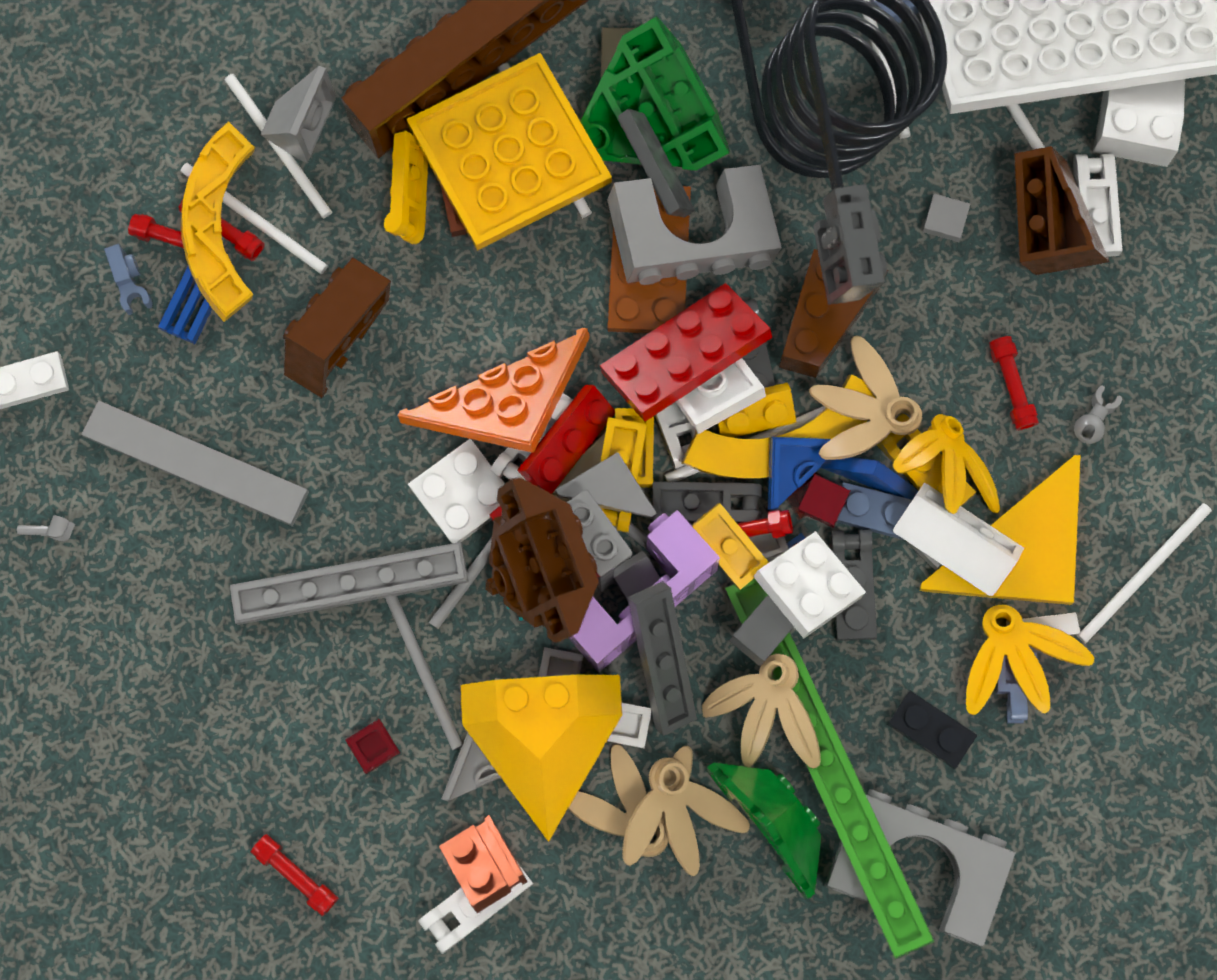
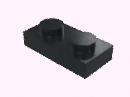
M908 691L887 723L888 726L953 769L958 767L977 737V734L912 691Z

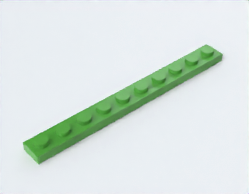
M755 578L741 590L735 584L725 588L741 624L746 621L768 595ZM789 632L771 655L784 654L789 656L798 667L799 678L793 690L804 705L813 724L821 756L820 765L817 768H810L808 765L807 768L893 955L898 959L935 941ZM781 667L775 668L772 675L774 681L782 676Z

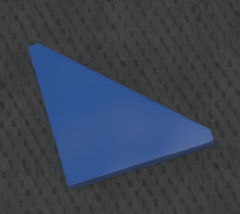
M769 438L768 510H777L797 488H800L821 467L826 460L821 458L819 450L831 439Z
M850 457L826 460L820 467L887 494L913 500L918 493L917 488L876 460Z

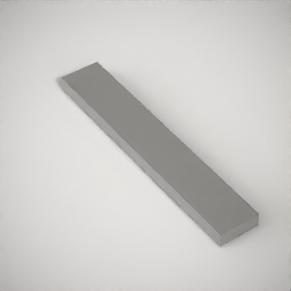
M99 400L81 434L84 438L292 527L309 493L307 489Z
M458 542L230 585L235 624L240 625L468 583L469 580L463 544Z

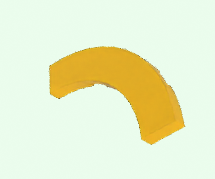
M227 122L218 130L202 149L188 177L181 210V236L191 274L206 301L224 322L252 300L254 295L235 271L228 254L225 252L221 236V209L225 191L235 172L255 150V147L230 122Z
M852 374L848 375L842 388L851 389L876 398L862 379ZM825 408L817 417L805 425L775 437L832 439L850 428L866 423L867 420L846 417ZM708 430L700 434L695 432L681 464L721 477L740 479L769 477V438L739 439L715 434Z

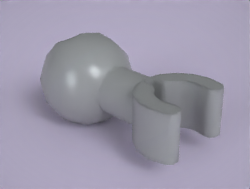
M1103 385L1092 396L1093 408L1091 412L1079 417L1074 425L1076 438L1086 444L1096 443L1103 438L1105 432L1103 420L1107 414L1113 413L1122 402V397L1117 396L1113 403H1108L1105 407L1102 406V392L1105 390Z

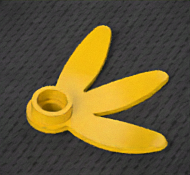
M943 414L936 415L932 419L928 430L911 439L895 458L893 468L897 473L903 474L923 466L942 451V488L944 505L947 511L955 514L962 503L965 493L967 469L989 510L999 513L1000 505L994 481L984 462L964 441L963 427L956 418Z
M993 606L986 611L983 617L982 627L989 638L979 650L970 671L966 690V710L971 715H976L984 707L997 684L1005 655L1021 690L1031 704L1041 713H1047L1050 710L1049 687L1043 669L1029 645L1051 657L1081 666L1092 665L1094 663V656L1078 640L1061 630L1043 624L1023 622L1020 613L1011 606ZM996 619H1007L1010 625L1001 627L996 623Z

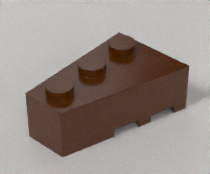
M1052 146L1015 153L1020 263L1033 274L1040 275L1110 262L1067 161Z
M814 249L779 368L816 378L882 285L860 300L828 305L818 250Z
M353 257L344 268L338 267L331 275L328 287L323 293H316L310 299L306 307V313L300 320L294 319L287 326L283 335V339H285L284 375L323 398L328 390L326 388V378L335 366L340 369L344 367L348 358L343 355L357 338L363 339L388 302L391 280Z

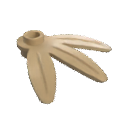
M853 336L850 341L853 359L862 380L876 398L851 389L831 385H815L809 389L810 395L826 408L846 417L869 421L840 433L824 444L819 450V455L825 460L845 459L862 454L879 444L890 432L897 435H908L915 432L922 423V410L918 403L908 397H899L897 386L887 365L877 351L860 336ZM901 413L910 416V419L906 422H899L895 418Z
M784 654L769 656L761 665L759 674L742 676L724 683L714 690L702 704L703 717H715L732 712L755 698L747 713L741 736L742 763L746 767H751L760 757L771 733L777 708L785 735L798 756L810 768H817L820 765V749L813 724L804 705L793 690L799 678L798 667L792 658ZM776 667H781L782 676L774 681L772 678L773 672Z
M614 744L610 749L611 771L616 791L626 813L600 798L578 791L568 810L591 827L624 837L633 812L647 793L634 761L620 744ZM683 746L676 752L673 758L679 760L685 766L690 780L693 751L689 746ZM668 770L663 775V783L665 785L671 780V774ZM663 812L654 833L657 838L648 845L642 854L643 857L657 856L668 845L669 841L665 831Z
M665 757L656 761L649 773V784L652 790L645 795L629 820L624 836L623 860L627 865L631 866L640 859L654 836L663 812L665 831L671 849L687 874L695 876L698 874L700 867L699 850L686 805L704 820L733 832L746 833L750 828V823L725 798L704 786L689 782L688 772L679 760ZM668 770L671 774V780L665 785L663 783V775Z

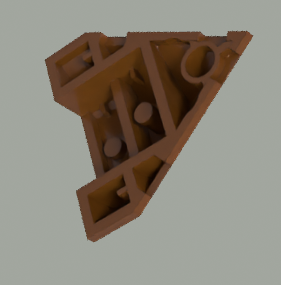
M521 477L511 479L500 487L497 492V502L502 508V515L494 518L489 564L493 567L492 578L487 579L485 590L492 595L499 593V595L504 597V604L533 627L544 626L547 629V637L554 643L578 634L599 583L596 575L597 564L592 554L587 551L582 538L583 528L581 521L577 515L573 514L569 503Z

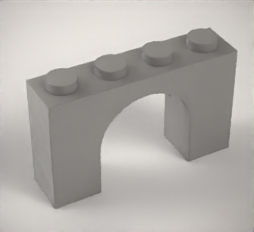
M761 165L723 170L716 184V190L725 222V234L718 240L705 244L684 241L668 230L659 213L651 178L614 183L607 201L627 283L639 282L642 285H650L659 282L662 278L676 277L679 280H686L697 276L699 273L713 272L715 275H723L732 272L735 268L749 267L751 270H759L770 266L782 246Z
M869 789L866 796L890 846L906 837L924 838L938 845L946 853L952 864L954 887L939 932L972 945L984 947L1015 852L1005 849L1007 842L988 834H983L982 839L967 834L969 827L949 819H945L944 824L928 819L929 811L907 804L904 810L890 804L892 797ZM840 841L824 886L860 901H866L867 896L842 841Z

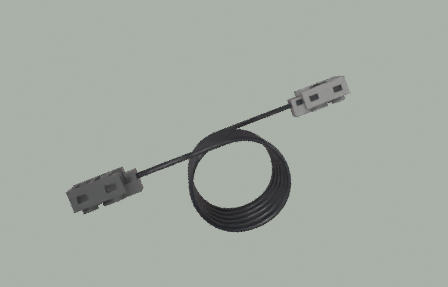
M731 0L754 122L763 145L771 156L788 170L807 177L830 179L832 191L823 198L826 219L818 220L813 225L828 305L860 300L885 283L884 278L887 274V264L883 253H879L878 242L881 241L879 223L875 210H871L867 184L844 187L842 175L859 169L876 156L929 108L943 86L947 70V47L940 20L929 0L909 1L923 17L932 39L935 55L934 78L930 44L923 26L914 12L902 0H875L891 9L910 31L920 58L921 89L919 67L912 44L903 28L890 14L864 0H813L767 59L762 76V101L742 0ZM829 10H850L864 14L879 23L892 36L906 66L909 85L908 101L903 66L889 39L876 26L859 16ZM821 23L842 24L845 26H849L853 29H856L859 32L863 33L865 36H867L879 48V50L885 57L893 76L896 91V110L894 91L889 73L882 59L873 49V47L868 42H866L862 37L853 33L852 31H849L842 27L826 25ZM815 36H826L843 41L856 49L867 60L881 88L884 103L883 122L868 123L856 121L839 114L828 106ZM804 48H805V55H806V60H807V65H808L809 74H808L807 67H806V62H805ZM794 69L800 89L805 99L811 106V108L817 113V117L814 116V114L808 109L799 93L794 76ZM783 81H784V86H785V90H786L788 99H789L790 104H791V106L793 107L795 113H796L797 116L800 118V120H801L811 131H813L815 134L819 135V136L822 138V140H821V139H818L817 137H815V136H813L811 133H809V132L798 122V120H797V119L795 118V116L793 115V113H792V111H791V109H790V107H789V104H788V102H787V99H786V95H785L784 87H783ZM774 100L781 119L783 120L788 130L794 135V137L797 138L805 146L819 153L825 154V156L811 152L806 148L802 147L787 133L777 115ZM764 112H765V115H766V119H767V121H768V124H769V126H770V128H771V130H772L774 136H775L776 139L779 141V143H780L789 153H791V154H792L793 156H795L796 158H798V159H800V160H802V161H804V162H806V163H809V164H812V165H815V166H819V167H814V166H810V165L801 163V162L795 160L794 158H792L791 156H789L787 153H785V152L780 148V146L776 143V141L774 140V138L772 137V135H771V133H770V131H769V129H768L766 120H765ZM832 125L835 126V127H837V128H840V129H842V130H844V131H848V132H852V133H857V134H849V133H844V132L835 130V129L832 128Z

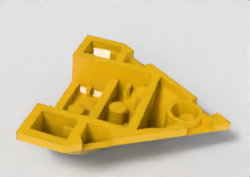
M562 675L499 679L460 685L463 727L548 842H550L557 826L572 804L608 738L622 717L620 675Z

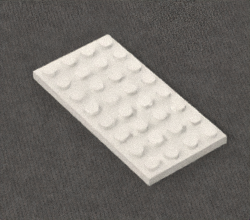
M929 0L940 20L946 41L947 70L942 90L949 114L1217 74V0ZM921 16L924 30L930 44L932 57L935 63L932 39L927 28V25L923 17Z

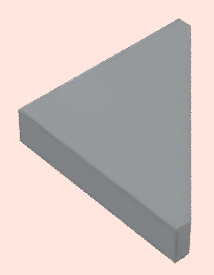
M618 452L555 489V493L559 498L572 499L582 491L587 490L601 508L648 517L649 519L657 516L656 511Z
M468 732L441 798L447 802L501 778Z

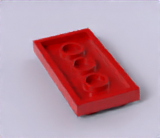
M725 283L602 363L600 368L604 377L642 420L646 422L770 340L772 333L770 327Z

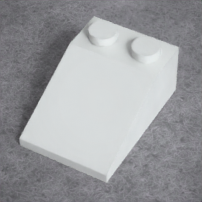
M1185 79L1103 91L1093 152L1114 154L1115 157L1167 167L1179 149L1184 119Z

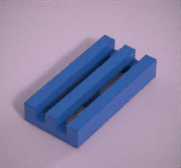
M188 265L158 327L161 331L196 344L212 311L211 306L204 299L189 332L184 331L202 294L197 284H195L175 327L172 326L194 281Z

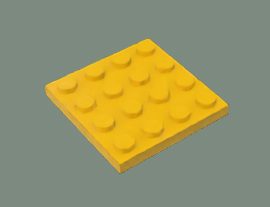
M541 53L406 119L409 129L477 251L612 183L610 172Z

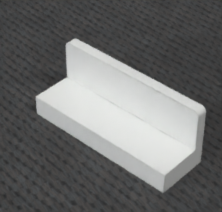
M925 482L893 528L895 534L989 596H993L1018 562L1024 550V547L960 506L955 514L948 512L944 505L943 494Z

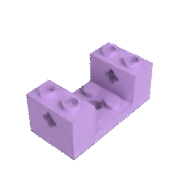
M678 510L670 517L663 513L649 525L648 530L650 533L647 535L646 550L667 573L655 584L663 581L671 587L675 607L717 572L720 557ZM592 597L578 634L568 639L599 673L636 641V635L629 606L620 613L619 618L621 620L617 625L596 599Z

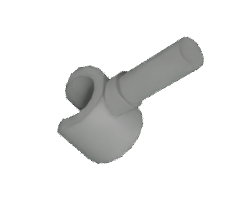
M53 515L49 527L44 525H18L17 534L41 535L65 542L69 540L75 524L69 522L66 518Z

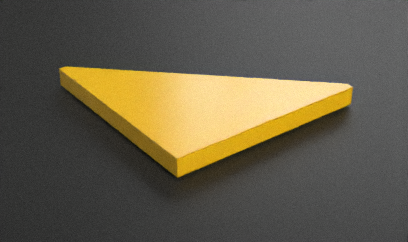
M1074 455L990 525L1024 547L1018 562L993 596L987 595L945 566H941L920 585V591L1072 605L1074 603L1081 455Z

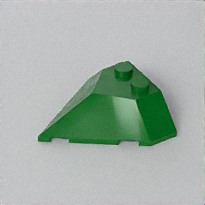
M657 16L624 34L580 121L602 160L642 165L618 121V116L627 109L645 114L667 158L674 167L696 171L729 154L730 150L718 111L677 38Z
M715 762L706 768L707 773L730 802L734 799L737 800L784 861V864L780 866L801 895L805 899L813 896L816 888L821 834L817 827L821 824L814 813L806 805L803 807L799 799L794 795L795 790L782 773L776 776L771 770Z

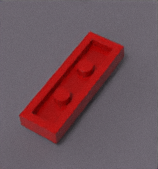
M585 385L538 443L534 453H530L517 469L526 481L552 494L607 425L608 417L612 418L614 416L615 409L595 385Z

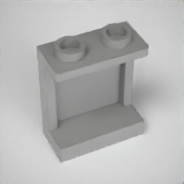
M584 490L567 503L570 504L573 514L577 515L581 521L583 528L582 538L587 551L592 554L597 564L596 575L599 580L597 587L603 592L615 583L614 569L626 562L632 556V551L589 491Z

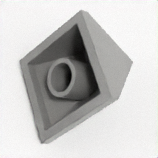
M318 66L274 103L261 133V136L298 160L308 163L336 100L326 68Z

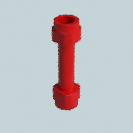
M182 201L179 205V212L182 210ZM221 218V236L235 245L237 253L250 261H254L264 249L265 243L250 231L243 233Z
M135 213L132 216L128 227L129 235L146 242L153 238L184 248L181 231L156 224L153 217Z
M1004 336L989 343L993 363L999 362L1014 408L1011 410L1010 416L1016 430L1019 431L1038 425V414L1035 405L1028 403L1014 360L1018 354L1015 343H1013L1011 336Z
M789 510L768 512V518L737 523L748 537L771 533L773 538H779L793 533V524Z
M265 834L254 845L250 853L264 866L270 864L309 899L307 904L323 917L339 898L325 884L321 886L316 884L280 852L283 847L268 834Z

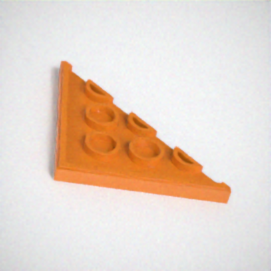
M580 328L576 330V335L561 342L555 343V340L528 352V357L508 366H506V363L477 375L478 380L458 389L455 385L429 397V402L412 410L405 408L399 411L397 416L402 424L534 453L590 338L588 329Z

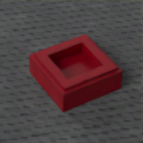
M814 475L801 501L798 512L834 528L851 490L818 475Z
M381 719L374 721L345 740L365 774H369L401 754Z

